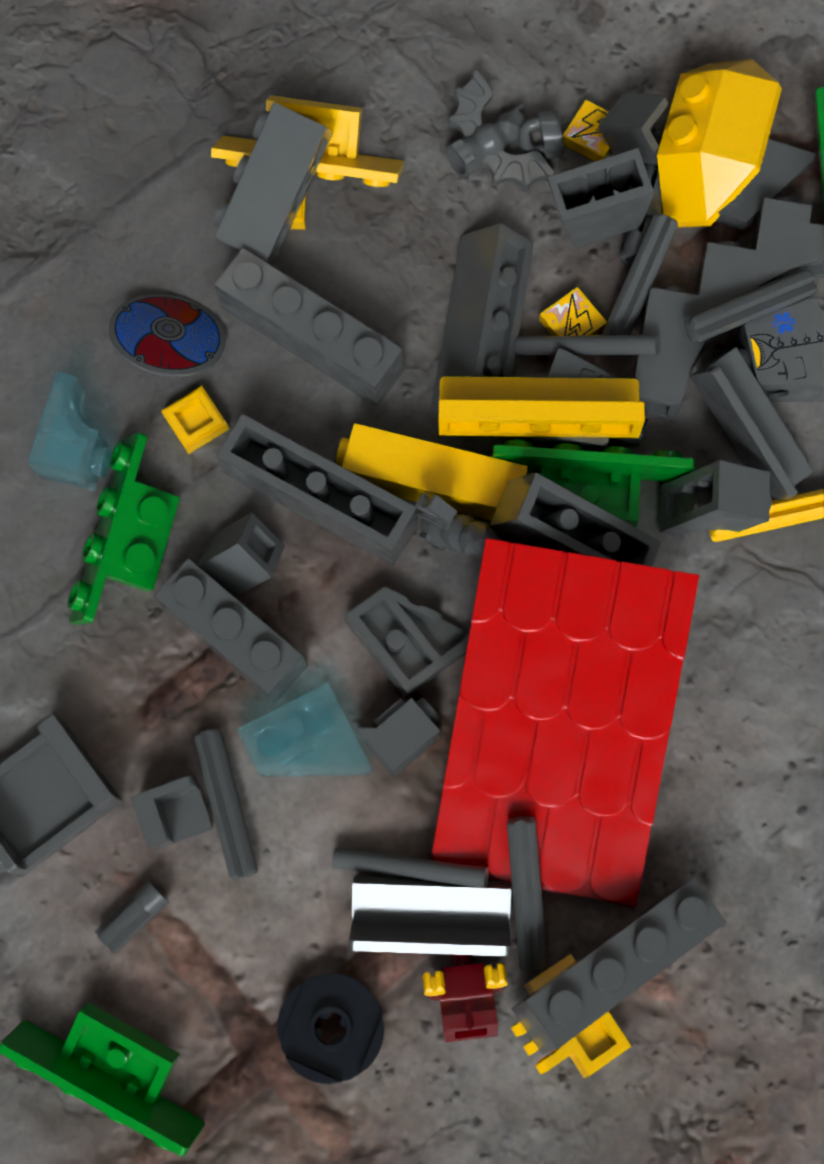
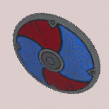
M148 294L135 297L120 305L113 313L109 323V336L116 351L135 367L157 375L181 377L203 372L220 359L225 348V333L218 319L205 307L180 296Z

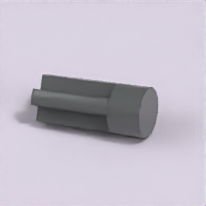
M148 880L94 932L98 935V939L112 953L116 954L163 910L170 901L152 881Z

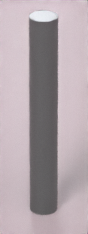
M659 335L518 336L515 341V351L518 356L556 355L558 348L574 355H658L661 349V340Z
M335 848L332 858L333 868L478 888H486L489 878V868L484 866L345 848Z

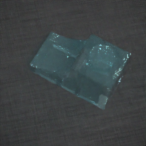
M57 372L28 464L40 478L95 491L99 477H105L109 470L111 450L108 448L109 445L100 431L89 428L86 425L84 418L86 392L76 376Z

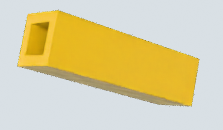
M356 423L353 425L350 439L342 437L335 463L398 498L417 502L421 493L430 498L435 494L457 510L458 513L490 521L493 519L507 482L526 476L528 466Z

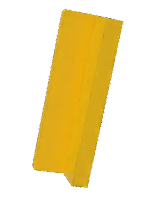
M448 376L440 379L439 435L639 438L645 422V403L639 402V381L637 379Z

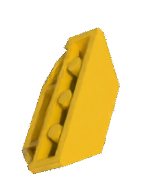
M753 59L709 63L680 74L657 152L663 214L674 218L678 223V227L711 226L720 216L718 212L732 202L760 172L782 87L778 81Z

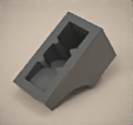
M718 460L661 485L659 532L674 536L704 530L740 532L768 522L772 503L770 472Z

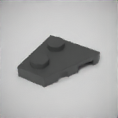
M768 139L760 172L732 202L718 212L720 216L715 222L740 230L747 228L756 219L764 197L771 199L780 197L790 183L801 173L805 174L811 168L816 153Z
M387 587L376 592L346 613L344 617V622L405 699L465 656L470 629L469 631L463 630L441 619V613L426 606L414 605L406 596Z

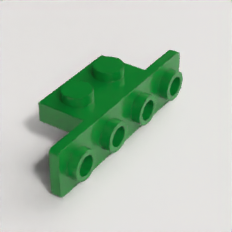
M140 432L125 438L123 441H119L111 454L109 468L113 469L114 472L109 487L106 486L102 490L96 504L95 512L97 515H100L96 532L88 536L83 547L81 558L82 561L86 562L82 579L74 583L68 597L67 607L72 609L69 619L70 623L84 625L93 622L106 578L145 592L153 591L180 497L135 481L148 438L147 435Z
M509 440L504 442L503 445H494L492 456L493 458L528 466L527 472L540 473L543 477L634 527L637 526L639 518L640 480L670 482L693 472L695 464L694 459L682 458L681 453L669 450L657 451L651 456L632 454L630 449L623 447H608L603 449L602 452L583 451L581 446L569 443L554 445L553 449L533 447L532 443L523 440Z
M89 1002L78 1012L66 1042L29 1021H22L1 1041L0 1054L12 1060L19 1068L32 1071L58 1086L65 1094L79 1098L102 1111L112 1121L124 1124L151 1139L161 1149L172 1151L182 1157L185 1156L205 1126V1122L202 1119L161 1097L180 1053Z

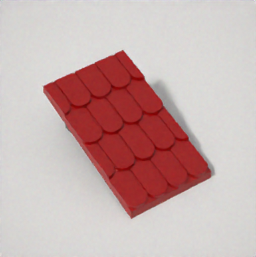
M486 538L431 860L488 867V880L511 882L512 884L507 822L512 817L531 816L536 820L542 890L636 907L681 670L686 653L699 581L698 574L670 571L669 569L618 562L611 559L570 552L566 553L559 550Z

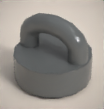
M551 109L538 112V117L523 123L519 130V144L525 153L538 151L542 156L545 155L546 160L563 156L564 144L557 111ZM540 129L542 144L534 145L531 142L530 134L532 131Z

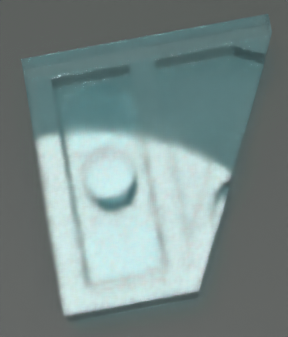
M329 683L237 729L261 777L367 776L373 773V769Z

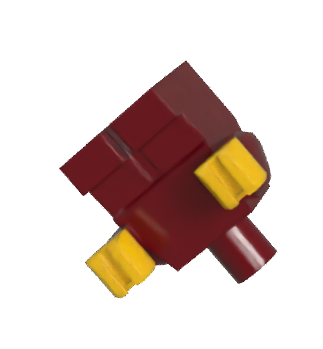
M451 954L452 967L442 968V971L437 970L434 975H430V971L423 973L424 995L431 1000L440 1001L445 1043L498 1036L494 994L501 992L508 985L506 968L503 963H497V967H492V964L486 966L484 963L473 964L472 955Z

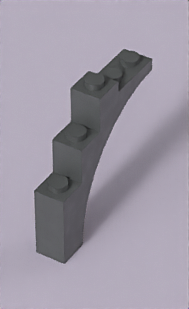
M764 197L755 219L751 249L743 248L742 245L732 241L707 242L700 263L695 294H689L684 289L676 286L650 287L644 308L640 335H659L661 349L658 355H636L633 379L639 381V402L645 403V416L675 421L683 400L688 378L700 355L716 337L714 336L702 342L691 341L687 336V330L684 325V321L689 315L797 271L808 270L814 275V279L824 277V222L819 224L810 223L812 205L798 203V201L789 197H777L774 199Z

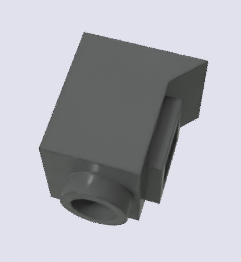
M423 697L416 702L411 698L406 703L400 698L373 721L375 728L355 727L357 735L395 778L441 739L440 730L436 725L442 720Z

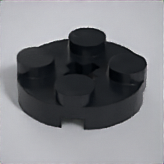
M330 973L311 977L289 993L279 1012L277 1032L281 1049L286 1055L285 1058L298 1074L316 1083L334 1084L351 1080L369 1068L382 1047L385 1026L382 1007L366 985L353 977ZM335 1012L342 1016L340 1025L346 1028V1034L344 1038L334 1037L331 1044H328L321 1040L323 1031L316 1027L320 1017L329 1019L332 1013Z

